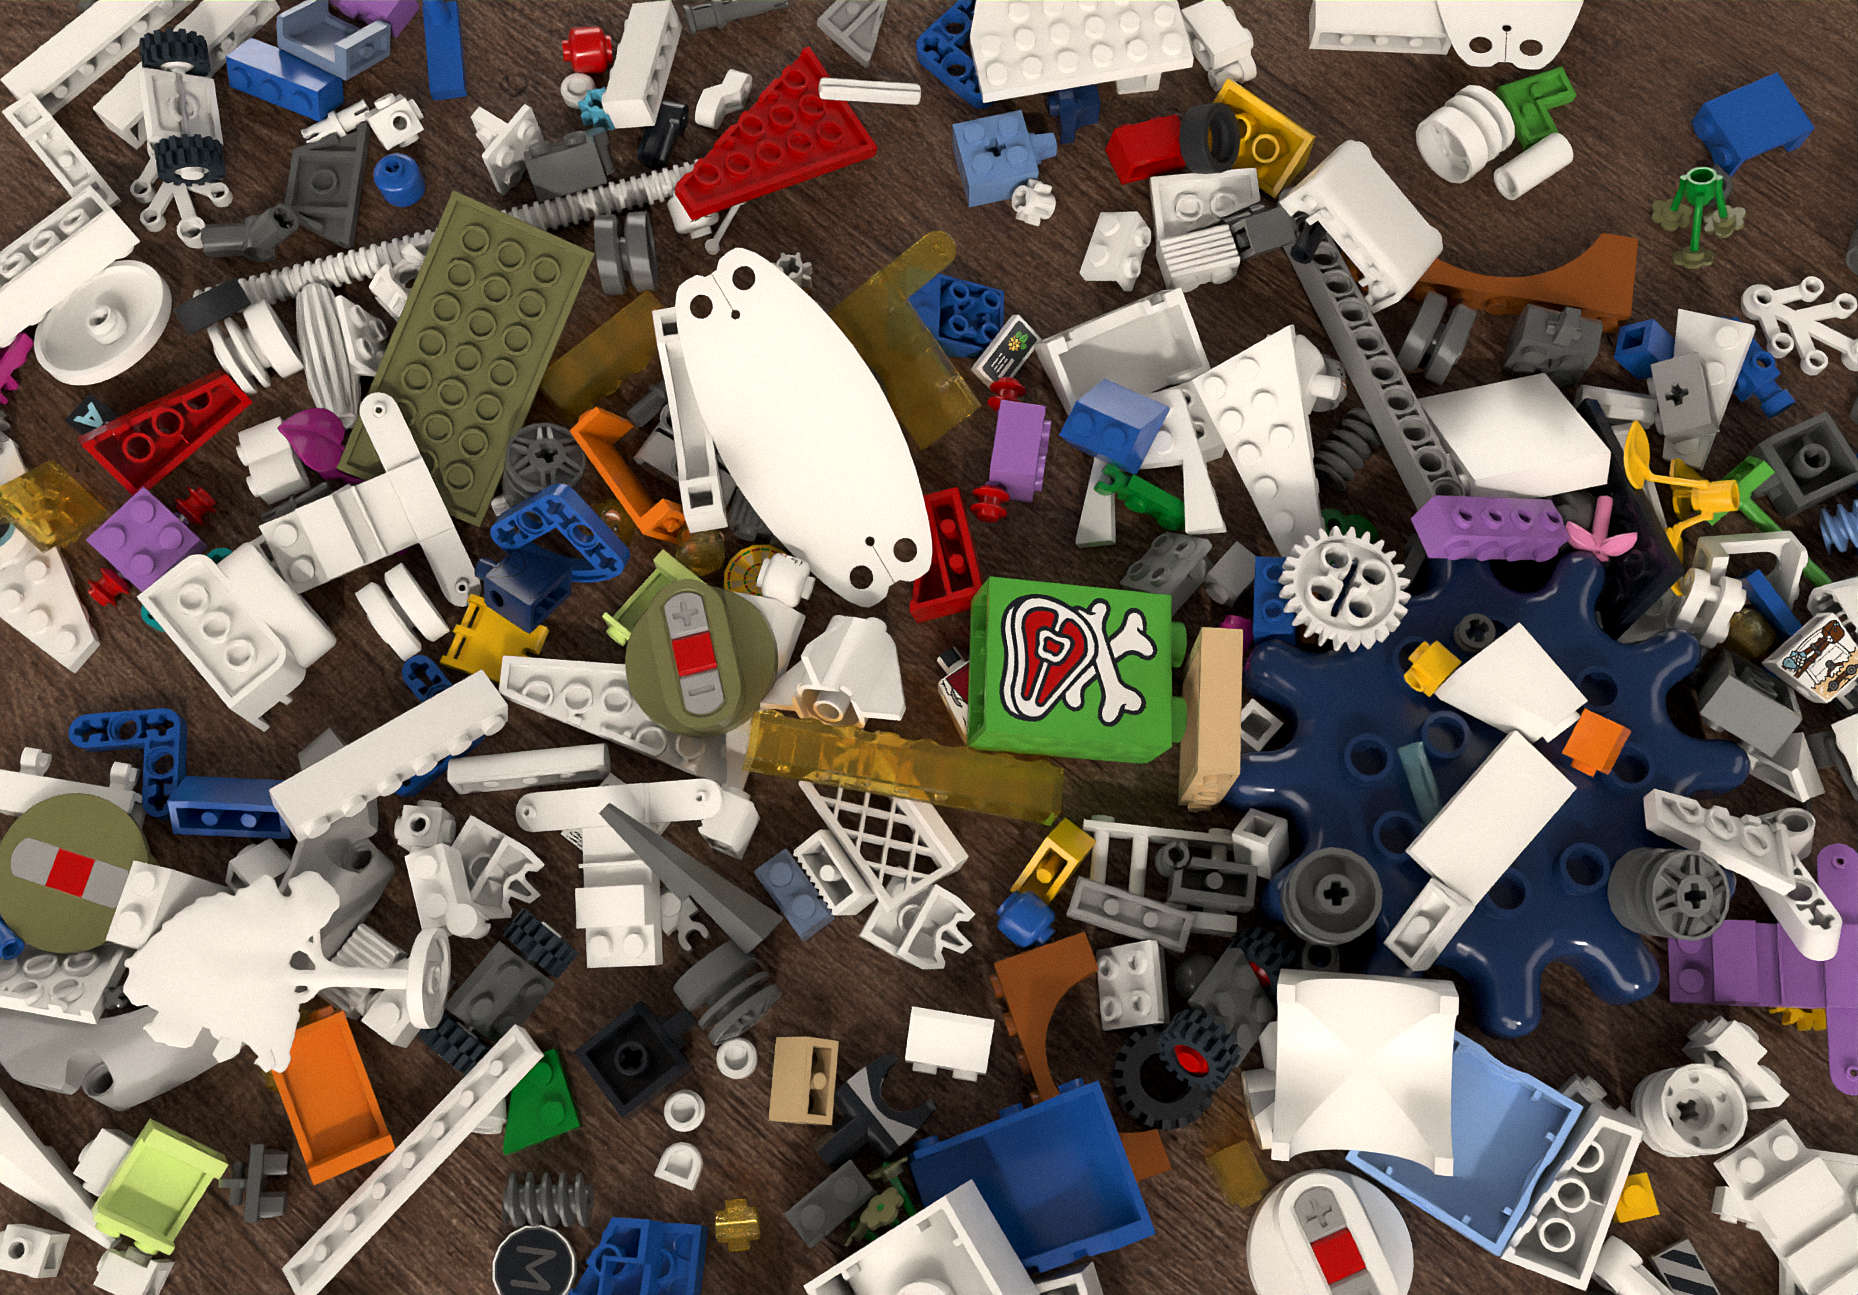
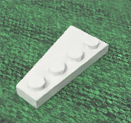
M1678 309L1673 358L1698 352L1706 361L1718 424L1720 425L1756 328L1754 325ZM1685 393L1680 394V401L1676 403L1677 405L1683 404L1682 397L1686 396ZM1716 433L1675 444L1665 436L1663 459L1671 462L1674 458H1680L1685 461L1684 464L1694 469L1703 470Z

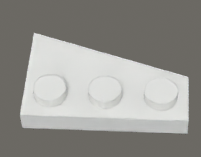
M1256 167L1233 169L1214 174L1189 173L1150 177L1149 180L1156 248L1158 240L1204 230L1220 223L1222 218L1245 212L1247 207L1260 203Z

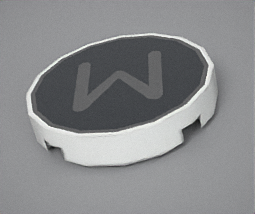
M547 1225L536 1227L524 1226L510 1233L498 1247L493 1260V1282L499 1295H567L572 1289L577 1276V1255L570 1241L560 1230L548 1227Z

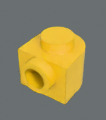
M1437 640L1431 646L1424 641L1408 658L1413 665L1404 674V679L1413 689L1419 692L1423 691L1428 697H1431L1460 666L1462 661Z

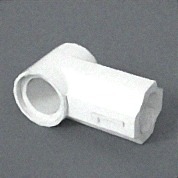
M1611 1235L1601 1247L1591 1277L1606 1290L1611 1291L1615 1295H1674L1641 1265L1643 1263L1642 1258L1619 1238Z

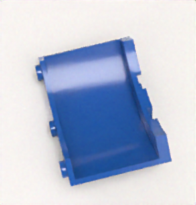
M1078 1078L1058 1086L1059 1095L1037 1105L1023 1109L1022 1103H1018L998 1111L1001 1119L941 1142H939L937 1135L913 1143L916 1151L907 1155V1164L922 1208L925 1209L972 1179L1029 1275L1060 1267L1076 1261L1085 1255L1090 1257L1116 1250L1156 1234L1099 1081L1084 1085L1083 1079Z

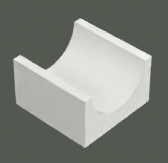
M972 1179L804 1285L808 1295H1040Z

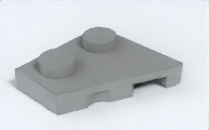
M836 0L818 18L817 26L864 68H867L871 62L888 0Z

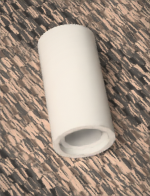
M1556 132L1551 133L1495 170L1494 182L1497 189L1505 198L1509 200L1517 199L1570 164L1573 160L1572 147L1563 135Z

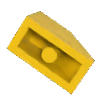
M1065 817L1045 838L1010 891L1015 892L1017 890L1020 893L1027 890L1032 891L1049 906L1097 841Z

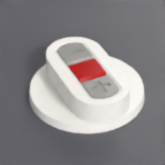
M1312 1169L1297 1173L1283 1180L1259 1204L1251 1220L1247 1236V1266L1257 1295H1407L1410 1288L1414 1266L1413 1248L1409 1231L1400 1212L1375 1185L1346 1171Z

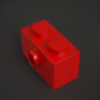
M1177 114L1166 117L1156 116L1145 122L1133 125L1127 123L1114 129L1105 152L1121 185L1184 169L1186 164L1181 154L1179 142L1181 122Z

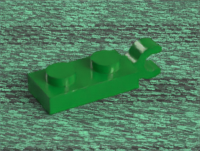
M1107 464L1101 472L1111 478L1112 484L1107 485L1099 480L1093 487L1098 494L1109 496L1113 493H1118L1116 497L1123 500L1126 507L1134 512L1146 513L1154 517L1163 528L1179 532L1185 529V505L1183 501L1134 474L1131 477L1123 474L1118 467L1112 464Z

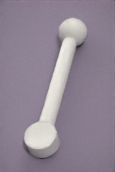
M746 202L730 208L714 238L706 241L705 249L707 253L715 255L719 252V242L740 205Z

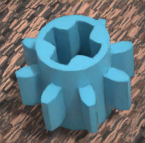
M606 88L587 90L585 101H578L583 125L589 126L592 124L594 128L604 127L606 131L610 129L615 130L609 114L604 112L602 106V95L606 92Z

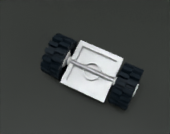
M166 28V32L158 29L153 30L154 35L146 33L144 38L141 37L139 40L142 69L138 73L147 140L157 142L154 145L158 177L160 180L164 179L165 183L173 182V185L180 186L182 183L186 187H192V184L203 186L205 182L215 183L216 179H223V175H226L214 79L206 78L211 70L207 41L202 35L197 36V32L190 31L186 33V29L179 28L178 32L173 31V28Z

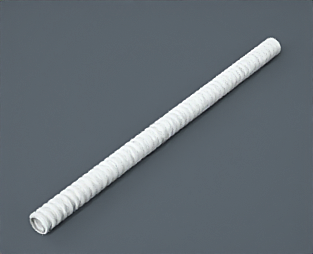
M684 162V166L678 168V165H673L672 170H668L665 167L662 168L663 172L657 173L654 170L651 171L652 175L646 176V173H642L641 178L638 179L635 176H631L630 181L625 182L624 179H620L618 184H614L612 181L609 182L607 187L601 184L598 185L596 190L590 187L587 188L588 192L582 193L580 190L573 196L570 193L566 194L565 198L559 196L553 201L546 200L542 204L535 201L531 207L524 204L522 206L523 209L518 210L517 207H512L511 212L507 213L505 209L501 210V212L547 232L548 228H552L555 231L558 230L559 225H563L566 228L569 227L568 223L571 222L577 225L579 220L582 219L585 222H589L590 217L593 216L596 217L605 213L609 215L613 211H617L619 214L622 213L624 208L631 211L633 210L632 206L635 205L642 208L643 203L648 202L649 205H654V200L659 199L661 203L665 201L664 198L666 197L671 199L673 198L672 191H675L676 183L686 173L693 170L694 164L689 165L688 162ZM430 229L425 230L423 235L416 232L412 238L405 235L403 240L399 241L398 238H394L392 243L389 244L387 241H382L381 246L371 244L370 249H366L363 246L359 248L358 252L351 249L347 255L340 252L335 258L332 255H328L326 260L323 261L321 258H317L313 264L311 261H306L304 266L294 264L293 269L286 266L283 267L282 272H279L277 269L272 270L270 275L263 272L259 278L255 275L250 276L248 281L240 278L238 282L251 302V305L245 308L263 299L272 305L277 303V299L283 302L287 301L289 296L296 299L297 293L301 292L303 287L308 284L318 283L325 286V288L331 289V285L334 284L336 287H341L342 282L352 284L353 279H357L359 282L363 281L365 276L372 279L376 272L386 263L391 269L404 258L400 251L409 243L421 239L426 240L434 232H431ZM206 287L205 292L212 289V287ZM199 289L195 290L193 298L204 292Z

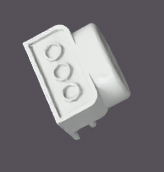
M250 542L243 543L218 564L205 555H191L139 594L137 598L232 711L265 732L270 726L262 718V715L279 701L285 705L293 701L289 693L304 680L306 669L335 646L336 637L301 594L297 595L289 584L282 580L259 553V549Z

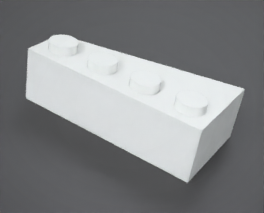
M1592 1103L1534 1187L1530 1203L1501 1252V1259L1586 1291L1644 1132L1635 1118Z

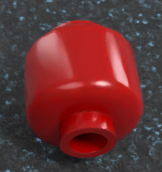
M599 26L572 27L568 35L569 40H562L564 62H571L572 70L575 73H603L606 71L608 64H613L611 35H605L604 30Z

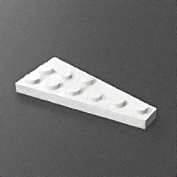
M1294 325L1283 328L1192 380L1281 557H1291L1289 554L1295 544L1301 546L1300 543L1306 535L1314 539L1319 529L1322 528L1326 532L1324 518L1321 517L1318 497L1320 490L1318 478H1315L1313 465L1314 451L1306 399L1303 398L1301 387L1300 360L1297 359Z

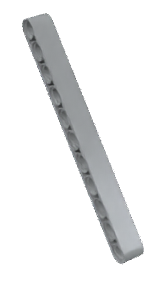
M1295 187L1284 189L1280 193L1276 208L1282 206L1279 202ZM1297 211L1293 214L1297 226V232L1294 234L1296 241L1307 222L1306 219L1310 216L1302 211ZM1326 232L1312 257V261L1308 264L1299 263L1291 257L1290 250L1296 241L1284 246L1283 248L1417 510L1419 511L1434 495L1465 496L1466 493L1461 481L1331 235Z

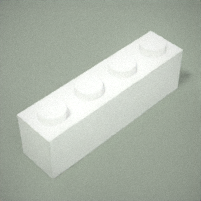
M671 0L632 4L628 19L625 20V30L621 43L617 46L616 60L614 66L610 69V79L606 92L602 95L603 110L606 114H609L615 129L655 126L682 31V25Z
M1313 0L1309 13V49L1447 55L1452 44L1444 27L1436 0Z

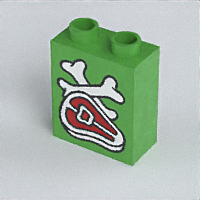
M990 576L971 599L967 749L1147 764L1172 748V743H1179L1186 730L1187 706L1183 697L1172 696V668H1179L1184 660L1187 633L1182 622L1172 621V595Z

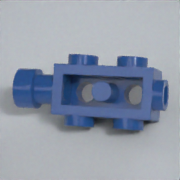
M1737 315L1734 316V317H1732V318H1730V319H1728V320H1733V321L1742 322V321H1740V319L1737 317ZM1752 338L1732 393L1738 397L1741 403L1756 395L1762 403L1760 409L1768 419L1784 412L1796 402L1787 389L1782 391L1775 382V379L1781 373L1775 367L1773 355L1763 351L1756 340ZM1756 361H1761L1765 368L1760 367Z

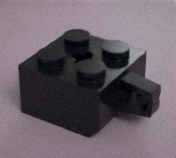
M641 1000L629 1007L576 1049L574 1054L623 1119L631 1120L695 1069L681 1048L688 1043L683 1035L698 1024L699 1021L687 1008H684L671 1019L665 1013L657 1018L648 1004ZM633 1051L643 1054L640 1058L641 1066L638 1069L632 1066L628 1067L632 1062L629 1055Z

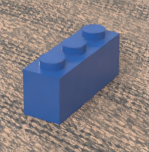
M249 38L226 55L229 87L319 122L328 116L327 113L336 110L344 103L341 78L282 49L254 38Z
M185 776L167 800L173 834L291 839L293 833L274 807L269 793V789L285 780Z

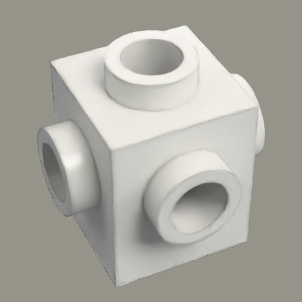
M393 93L384 95L374 102L376 108L364 114L386 150L398 144L403 148L419 139L417 133L424 130L419 122L424 116L413 99L407 101L401 94L394 96ZM400 116L399 123L393 125L394 118Z
M418 800L417 806L403 805L402 816H398L395 822L394 832L395 838L398 839L397 844L408 850L409 854L441 843L451 846L456 835L455 817L444 808H441V803L436 801ZM423 822H424V823H426V826H425V828L422 830Z

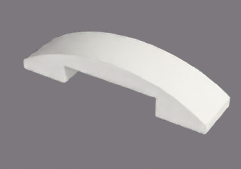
M32 92L2 111L72 198L90 185L111 208L121 202Z

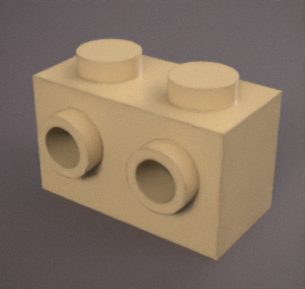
M776 1037L768 1121L832 1125L839 1041L814 1037Z

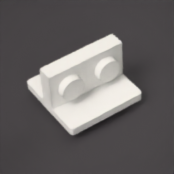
M526 104L520 108L508 124L480 106L471 116L477 130L476 136L485 148L482 158L497 191L502 195H505L511 187H515L520 182L524 171L527 169L523 152L529 151V146L544 141L533 110Z
M1146 940L1097 950L1096 959L1099 968L1098 984L1102 1029L1104 1031L1170 1023L1164 948L1159 947L1156 940Z

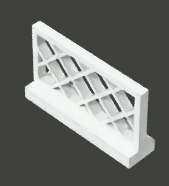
M879 730L866 737L861 745L799 781V786L887 913L943 877H949L958 871L969 857ZM860 757L869 769L868 779L863 780L846 776L848 764ZM842 768L841 774L833 773L838 769ZM821 779L839 782L836 799L820 796L813 784ZM844 784L865 788L862 806L841 801ZM871 790L886 793L891 800L889 812L868 807ZM828 807L834 808L833 813L830 811ZM839 809L861 814L858 831L842 828L837 821ZM866 815L888 820L885 838L863 833ZM893 822L906 824L913 831L912 844L890 839ZM851 839H855V840H856L855 845L853 844V842L851 841ZM861 841L883 846L880 864L864 860L860 854ZM889 847L910 852L907 870L886 865ZM916 854L931 857L939 869L930 875L914 872L913 867ZM873 871L878 872V877H876ZM884 873L906 878L903 892L894 898L889 896L882 885ZM911 879L919 881L910 887Z

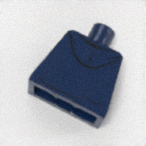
M521 549L513 550L499 563L483 557L475 568V577L484 581V602L487 607L529 634L571 595V565Z

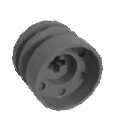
M551 423L531 424L520 429L509 440L505 452L502 488L504 499L510 508L556 483L565 484L571 487L579 496L581 495L587 462L586 454L569 430ZM530 511L526 512L528 517L533 521L539 523L543 522L541 517L536 513Z
M1650 847L1637 848L1623 855L1616 862L1609 876L1607 895L1611 911L1621 925L1634 933L1697 941L1713 934L1722 925L1729 910L1730 889L1726 874L1716 860L1703 852Z
M733 940L722 944L698 961L683 974L673 987L674 992L690 1012L708 1005L709 1009L702 1015L698 1024L704 1030L718 1023L707 1036L715 1046L722 1044L732 1037L743 1034L757 1024L782 995L776 984L762 989L770 979L766 971L754 974L749 978L746 976L757 959L751 951L745 954Z

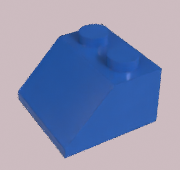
M1104 378L1076 401L1059 436L1072 447L1128 473L1137 475L1170 411V407Z

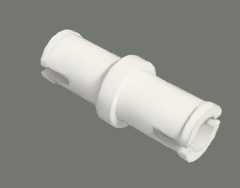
M361 99L359 102L338 113L334 110L327 113L328 118L300 131L303 137L308 140L306 141L307 144L318 143L322 138L332 134H336L337 137L340 136L341 138L348 135L347 132L355 129L356 125L368 122L364 114L369 112L367 110L369 107L365 100Z

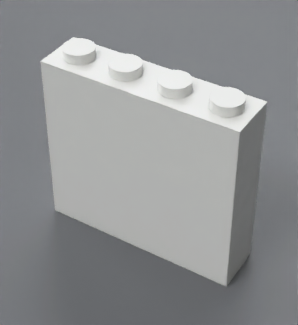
M1545 373L1417 399L1464 487L1465 496L1536 499L1607 484L1611 451Z

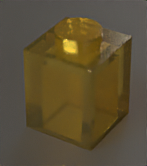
M1246 1139L1239 1140L1204 1158L1227 1205L1238 1203L1240 1208L1243 1209L1263 1199L1260 1191L1270 1185Z

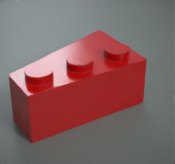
M958 486L923 496L932 538V559L929 571L914 580L909 612L917 624L970 610L971 599L985 583L966 504Z

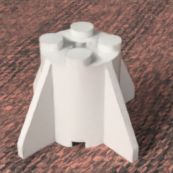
M842 615L833 616L826 631L806 645L801 655L802 660L775 681L771 691L760 702V708L796 711L805 723H808L811 718L814 722L820 724L818 731L837 738L843 754L861 745L864 727L868 718L901 721L906 710L897 648L891 636L886 632V624L874 617L862 619L844 617Z

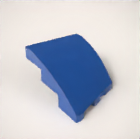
M612 1217L602 1234L601 1243L592 1251L586 1262L588 1267L576 1288L571 1289L567 1295H701L709 1226Z

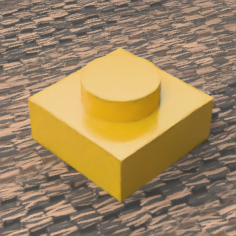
M1647 1172L1628 1175L1612 1217L1614 1223H1623L1660 1215Z

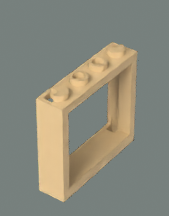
M1202 627L1182 671L1181 697L1185 699L1187 706V724L1184 736L1180 741L1178 806H1188V811L1198 813L1199 811H1211V808H1217L1240 775L1242 629Z

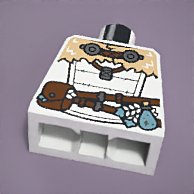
M1817 613L1762 662L1765 668L1814 703H1828L1836 697L1848 710L1858 706V684L1855 682V679L1858 677V647L1834 613Z

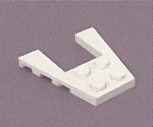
M1181 389L1141 394L1169 406L1170 411L1139 470L1183 465L1185 532L1189 536L1227 532L1183 391ZM1096 457L1094 458L1076 536V545L1079 548L1116 544L1115 493L1103 496L1093 489L1099 480L1107 485L1112 484L1111 478L1101 472L1109 463Z

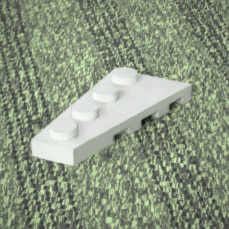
M1653 789L1643 797L1646 829L1656 835L1665 837L1688 850L1703 852L1716 860L1724 868L1735 871L1759 885L1770 888L1784 896L1796 888L1786 825L1777 822L1770 826L1763 825L1759 817L1748 814L1742 818L1730 816L1726 808L1716 805L1708 810L1701 808L1697 800L1658 789Z

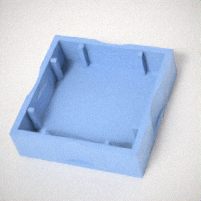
M1454 1030L1451 1080L1453 1176L1434 1175L1431 1169L1415 1161L1376 1152L1350 1150L1345 1161L1495 1256H1500L1530 1203L1534 1187L1545 1168L1555 1159L1584 1107L1530 1074L1503 1064L1486 1051L1483 1046Z

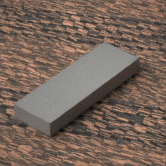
M1079 876L1066 916L1141 941L1156 940L1159 947L1183 954L1195 913Z

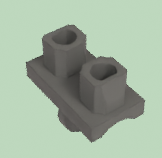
M251 1144L248 1179H245L246 1162H233L232 1179H219L218 1188H231L229 1205H242L244 1188H247L244 1222H263L264 1218L286 1214L288 1192H266L268 1175H289L291 1152L270 1149V1145Z

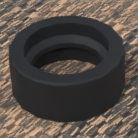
M1222 103L1197 105L1191 107L1184 115L1180 126L1179 142L1184 162L1192 172L1198 174L1223 173L1229 170L1236 162L1240 148V131L1236 116L1228 105ZM1209 126H1210V128H1211V133H1212V150H1211V152H1210L1209 145H1208V128H1209Z
M233 278L174 308L173 312L186 333L192 335L251 305V302L238 280Z

